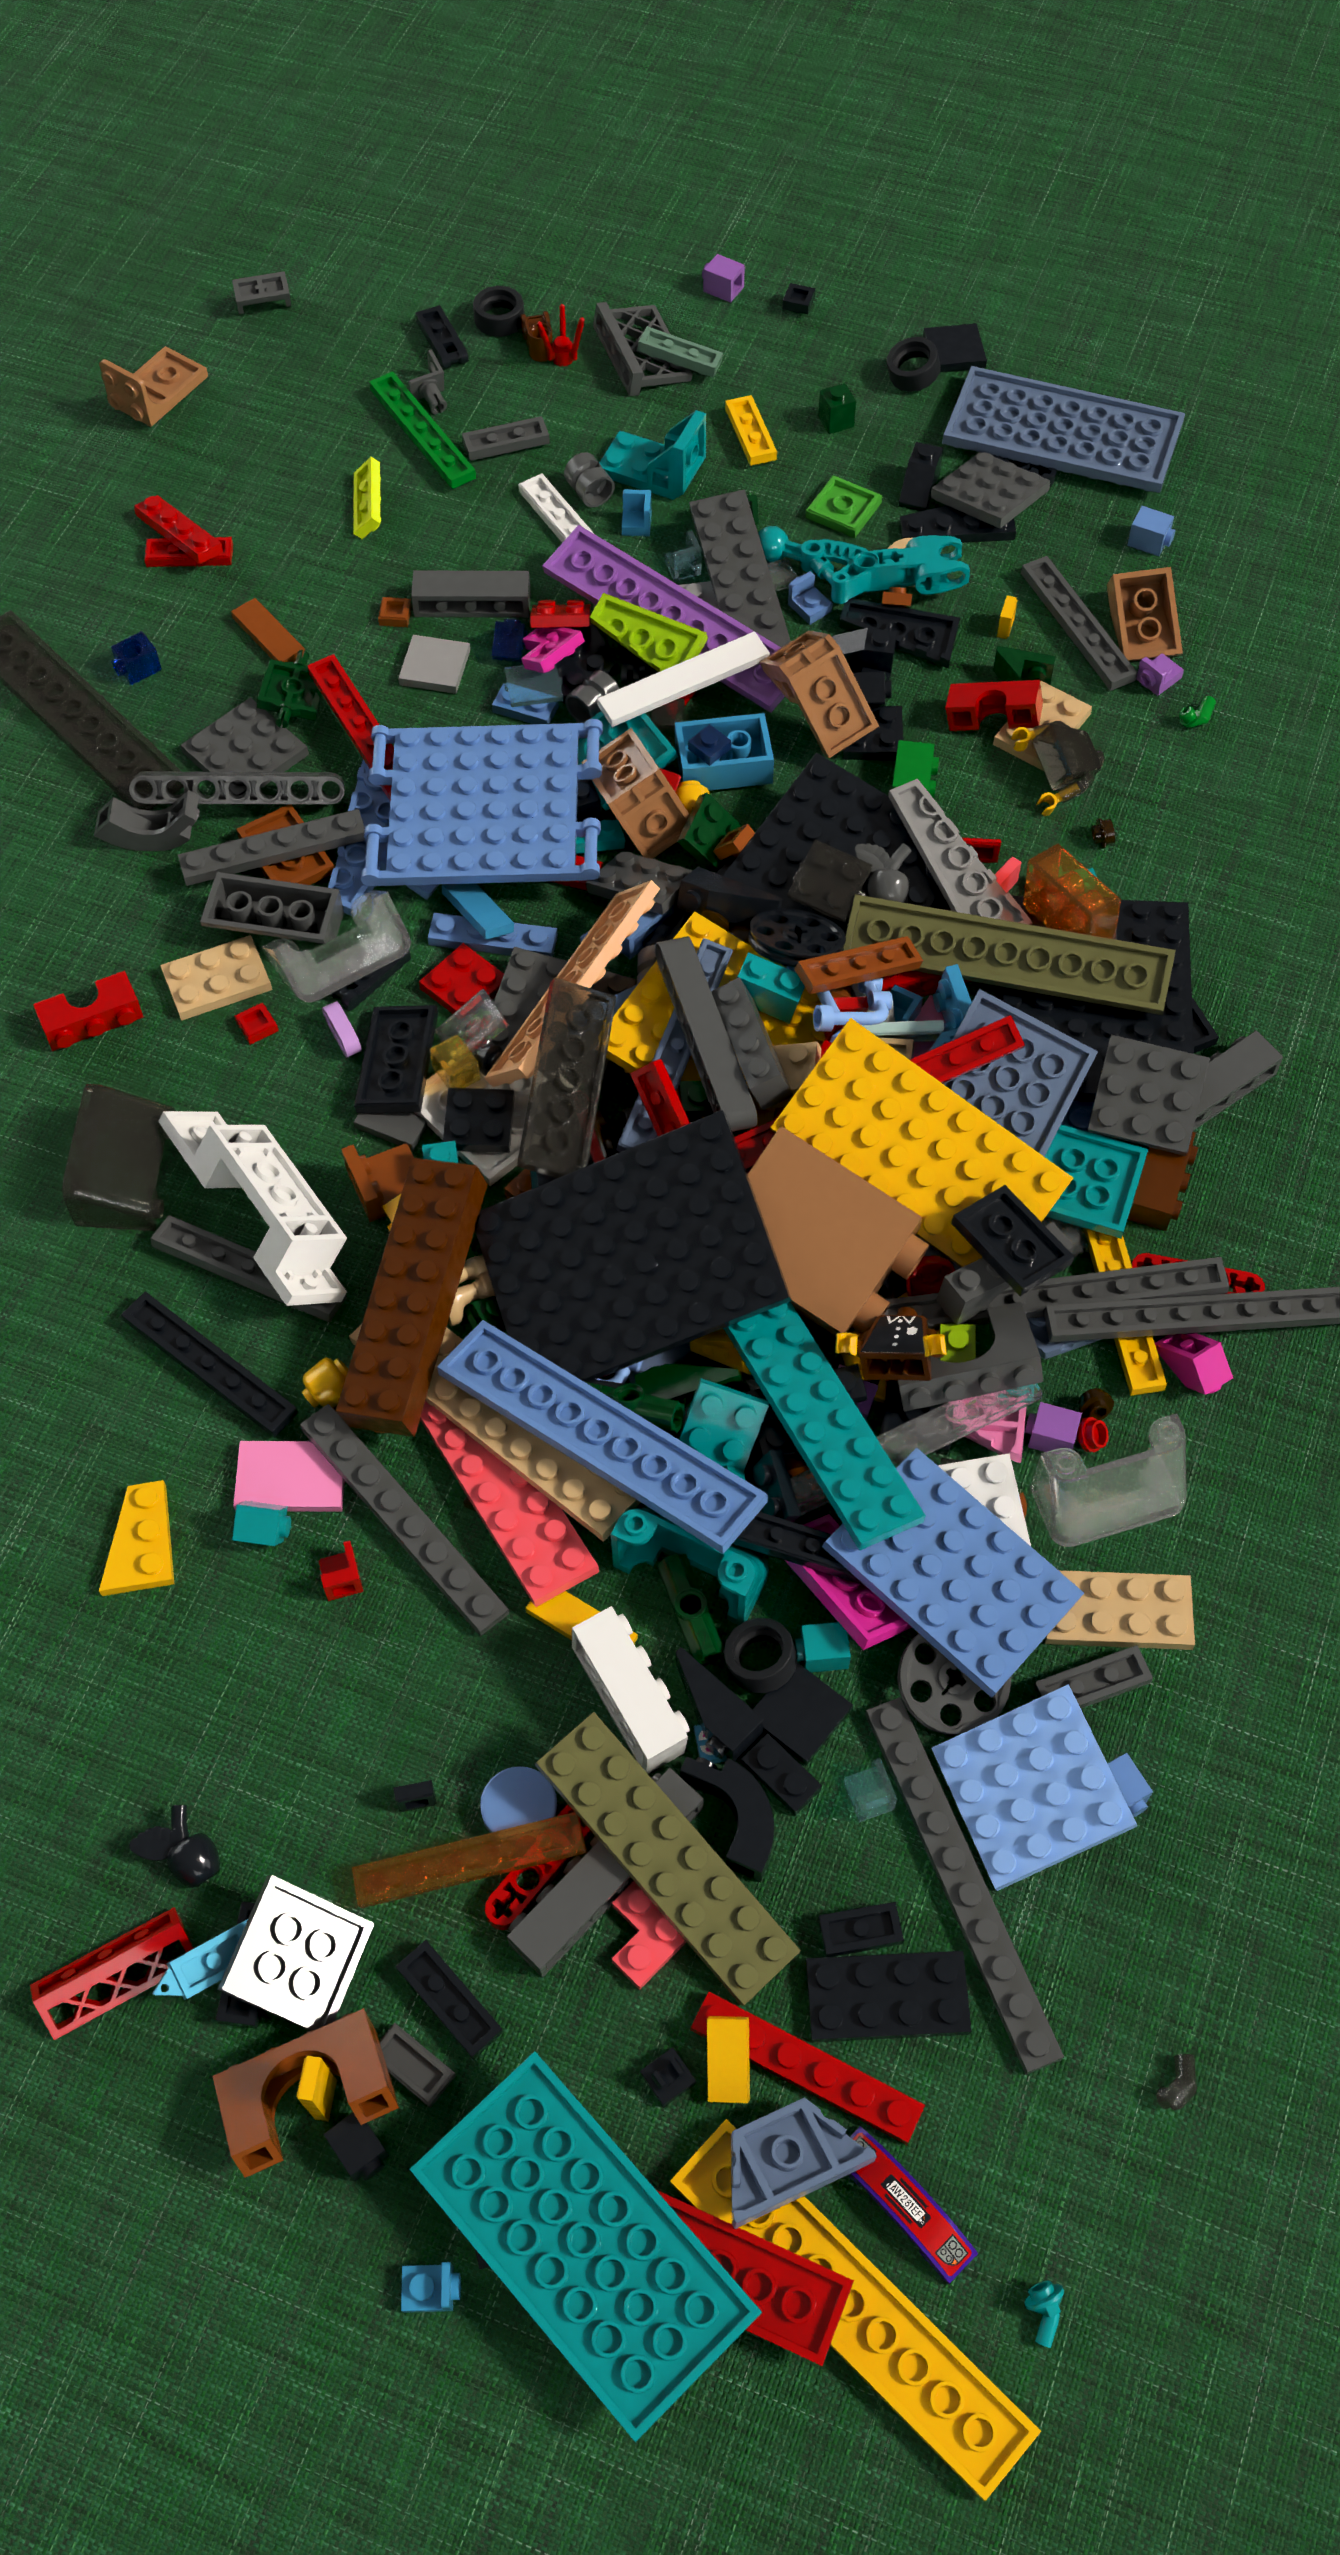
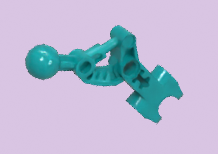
M766 526L758 532L767 563H776L784 557L800 561L802 570L816 573L820 579H826L830 583L831 599L837 604L846 603L849 599L863 592L889 590V587L915 586L919 593L928 595L957 589L969 582V565L962 561H957L962 557V542L953 536H919L911 539L906 544V548L903 549L892 548L868 551L866 548L829 539L808 540L803 544L789 541L785 531L777 526ZM949 545L955 546L953 552L940 554L944 547ZM830 561L846 566L838 572H834V566ZM951 572H963L958 579H949L947 577V574Z

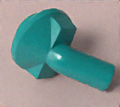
M1042 2281L1029 2289V2296L1024 2303L1028 2310L1043 2315L1035 2342L1051 2348L1061 2312L1059 2305L1064 2289L1062 2285L1052 2284L1051 2281Z

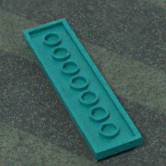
M791 1302L723 1328L859 1551L924 1523L925 1513Z

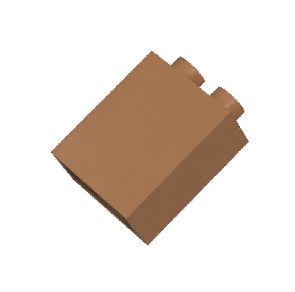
M780 1126L748 1173V1178L792 1298L790 1302L798 1313L834 1337H836L837 1333H850L853 1328L862 1334L872 1327L876 1317L886 1313L891 1302L877 1294L891 1271L907 1280L926 1253L929 1244L916 1236L921 1227L922 1217Z

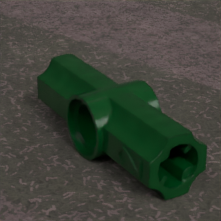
M585 1382L664 1431L677 1433L683 1425V1419L686 1414L685 1405L679 1401L646 1395L644 1388L638 1384L628 1383L613 1388Z
M676 1553L667 1556L664 1560L657 1563V1569L674 1610L675 1622L681 1628L691 1656L703 1666L714 1663L724 1656V1648L707 1608L706 1596L700 1590L687 1554ZM693 1604L699 1607L700 1610L690 1615L684 1613L681 1609L685 1605Z

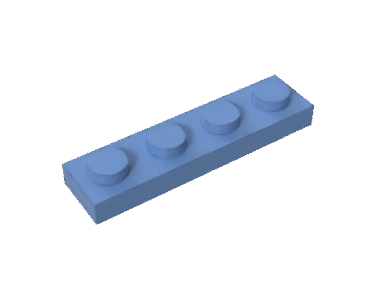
M434 913L427 938L428 945L457 949L464 943L473 951L511 956L513 948L517 947L553 957L558 934L557 928L514 923V932L485 940L464 916Z

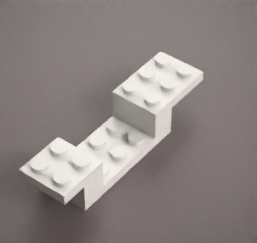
M163 1111L158 1122L203 1187L212 1189L242 1188L262 1215L264 1221L269 1225L270 1228L253 1258L286 1306L342 1302L347 1291L330 1268L347 1237L265 1125H227L218 1112Z

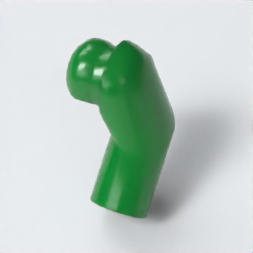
M1204 696L1198 710H1194L1191 706H1189L1188 711L1186 707L1182 708L1179 712L1180 723L1187 728L1207 724L1216 705V700L1211 696Z

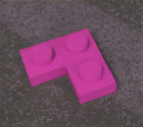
M563 627L536 628L523 638L526 649L531 650L521 658L524 668L539 673L551 671L556 663L564 657L572 655L575 649L585 642L582 632Z

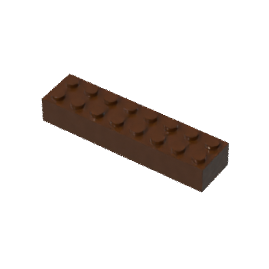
M412 1158L336 1408L338 1415L349 1427L415 1437L488 1185L477 1165Z

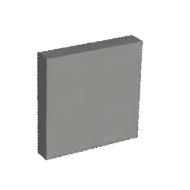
M413 635L398 677L399 685L457 694L470 653V643Z

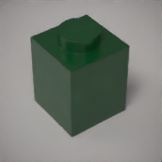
M846 383L820 390L818 417L827 432L832 434L853 428L855 425L856 400Z

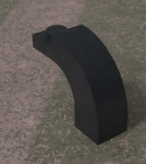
M686 1757L680 1770V1777L688 1785L724 1801L736 1818L738 1829L727 1853L726 1865L731 1870L761 1882L770 1861L774 1838L773 1813L765 1791L750 1772L727 1758L721 1772L717 1770V1766L713 1762L705 1758L697 1757L694 1760Z

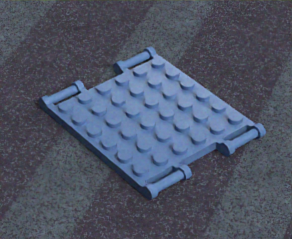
M589 719L585 723L389 729L384 725L374 726L371 734V739L374 741L372 768L369 769L368 781L373 785H392L389 827H381L377 824L365 826L364 838L367 840L365 868L361 871V882L367 886L584 881L598 879L600 876V865L597 863V835L601 832V822L596 818H587L583 822H577L578 780L595 779L602 775V765L599 762V736L603 732L602 722L598 719ZM579 738H587V762L578 765ZM386 744H394L393 770L384 769ZM576 837H585V857L582 865H576ZM388 842L386 870L379 871L377 869L379 843Z

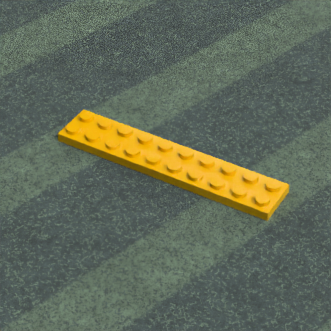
M726 2119L670 2180V2184L693 2207L732 2224L731 2134L736 2128ZM805 2196L739 2227L854 2280L830 2346L983 2501H986L1040 2434L1041 2430Z

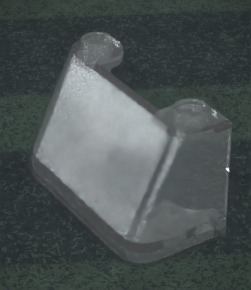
M372 890L358 897L351 906V915L357 927L310 951L308 949L300 951L298 946L287 938L275 939L262 946L269 962L298 999L310 1003L318 1001L408 953L411 945L410 936L388 891Z
M1177 1413L1159 1418L1153 1422L1148 1432L1151 1447L1147 1451L1086 1469L1081 1456L1073 1449L1057 1448L1041 1453L1030 1489L1047 1530L1055 1543L1064 1547H1074L1170 1518L1180 1513L1187 1498L1186 1434Z

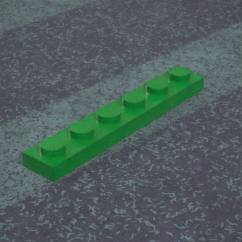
M393 371L369 381L370 391L451 489L476 479V471Z

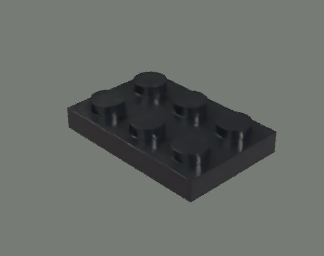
M1006 1185L956 1213L951 1221L956 1230L1019 1296H1022L1070 1266L1075 1257Z

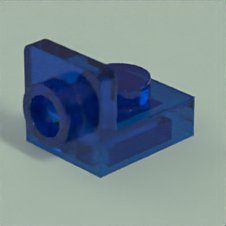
M504 619V622L496 621L491 655L493 659L522 662L523 638L528 633L525 624H521V621L516 619Z

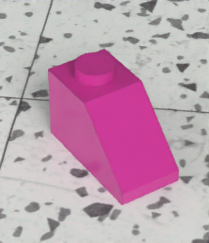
M1197 1333L1167 1335L1155 1342L1158 1354L1187 1388L1207 1395L1217 1392L1223 1384L1233 1379L1224 1350L1219 1341Z

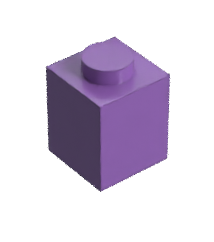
M717 254L703 268V292L731 303L744 288L745 265Z
M1040 1402L1037 1414L1029 1413L1024 1433L1031 1435L1028 1447L1069 1459L1082 1413Z

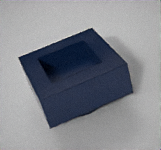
M709 724L688 741V750L710 766L731 750V740Z

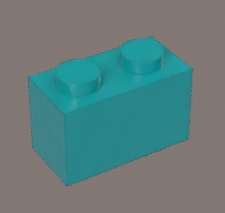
M748 952L737 978L740 977L758 1011L790 1024L805 986L796 972Z

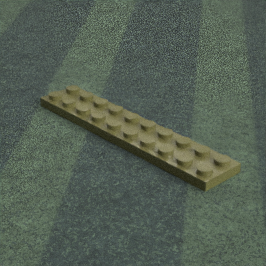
M856 894L844 946L845 951L908 936L923 959L920 968L912 971L942 976L945 967L958 964L963 980L1163 1015L1176 952L1173 949Z

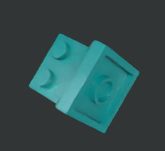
M695 410L670 428L664 438V444L619 431L599 463L613 481L641 490H651V493L675 499L684 494L706 458V413Z
M701 1378L678 1440L745 1480L744 1469L769 1407V1402Z

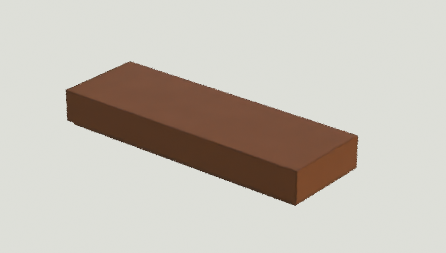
M256 598L231 611L233 619L271 659L282 662H295L299 650H303V657L305 648Z

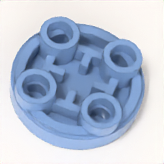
M529 1767L507 1768L497 1773L485 1786L481 1796V1814L485 1827L498 1840L511 1845H533L556 1818V1793L550 1782L539 1771Z

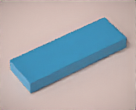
M476 883L442 884V894L485 940L514 932V922Z

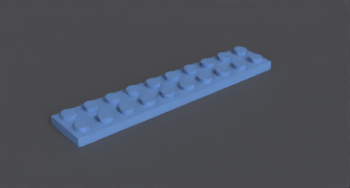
M484 1320L437 1366L438 1374L722 1554L726 1552L768 1502L767 1494Z

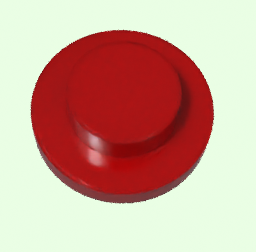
M1086 1417L1080 1422L1076 1436L1081 1447L1086 1452L1091 1453L1097 1452L1100 1448L1106 1446L1109 1434L1107 1426L1102 1420Z

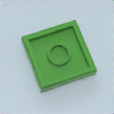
M833 475L806 509L805 518L856 538L882 503V495Z

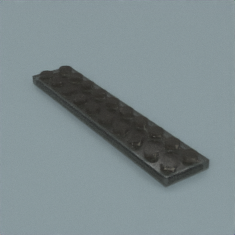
M10 610L0 616V682L127 804L142 810H150L158 805L138 803L131 797L129 786L135 775L144 771H182L14 612ZM139 780L136 783L137 790L141 794L148 795L153 792L150 782ZM172 780L167 784L168 790L172 794L184 787L177 780Z

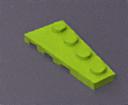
M606 593L602 594L590 615L592 624L658 672L698 656L708 640L707 633Z

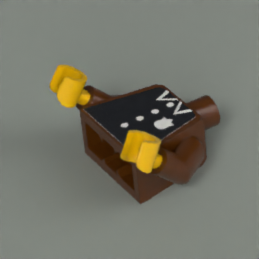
M901 1307L896 1315H880L876 1317L872 1327L859 1337L854 1333H837L835 1353H847L850 1356L860 1357L864 1380L931 1381V1356L936 1359L943 1358L947 1355V1346L944 1334H938L935 1329L928 1328L927 1318L918 1316L917 1312L911 1307Z

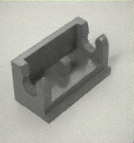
M285 271L232 280L239 315L244 314L243 306L285 299L286 307L291 306Z

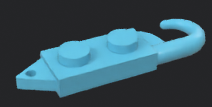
M247 1920L166 1963L168 1969L152 1994L155 1996H182L186 2000L222 1980ZM163 1984L167 1986L166 1992L161 1991Z

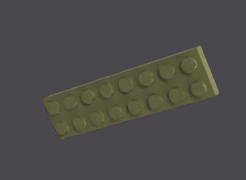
M595 1712L589 1715L535 1763L538 1770L741 2006L749 2002L801 1951Z

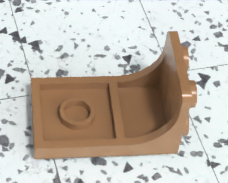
M166 346L134 374L106 359L99 363L102 373L101 377L105 384L107 399L114 409L121 410L132 416L135 420L141 421L150 427L208 377L206 367Z

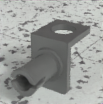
M431 349L427 351L430 373L412 379L408 384L409 391L416 400L425 398L431 412L438 414L436 406L440 413L447 408V402L440 393L444 391V371Z

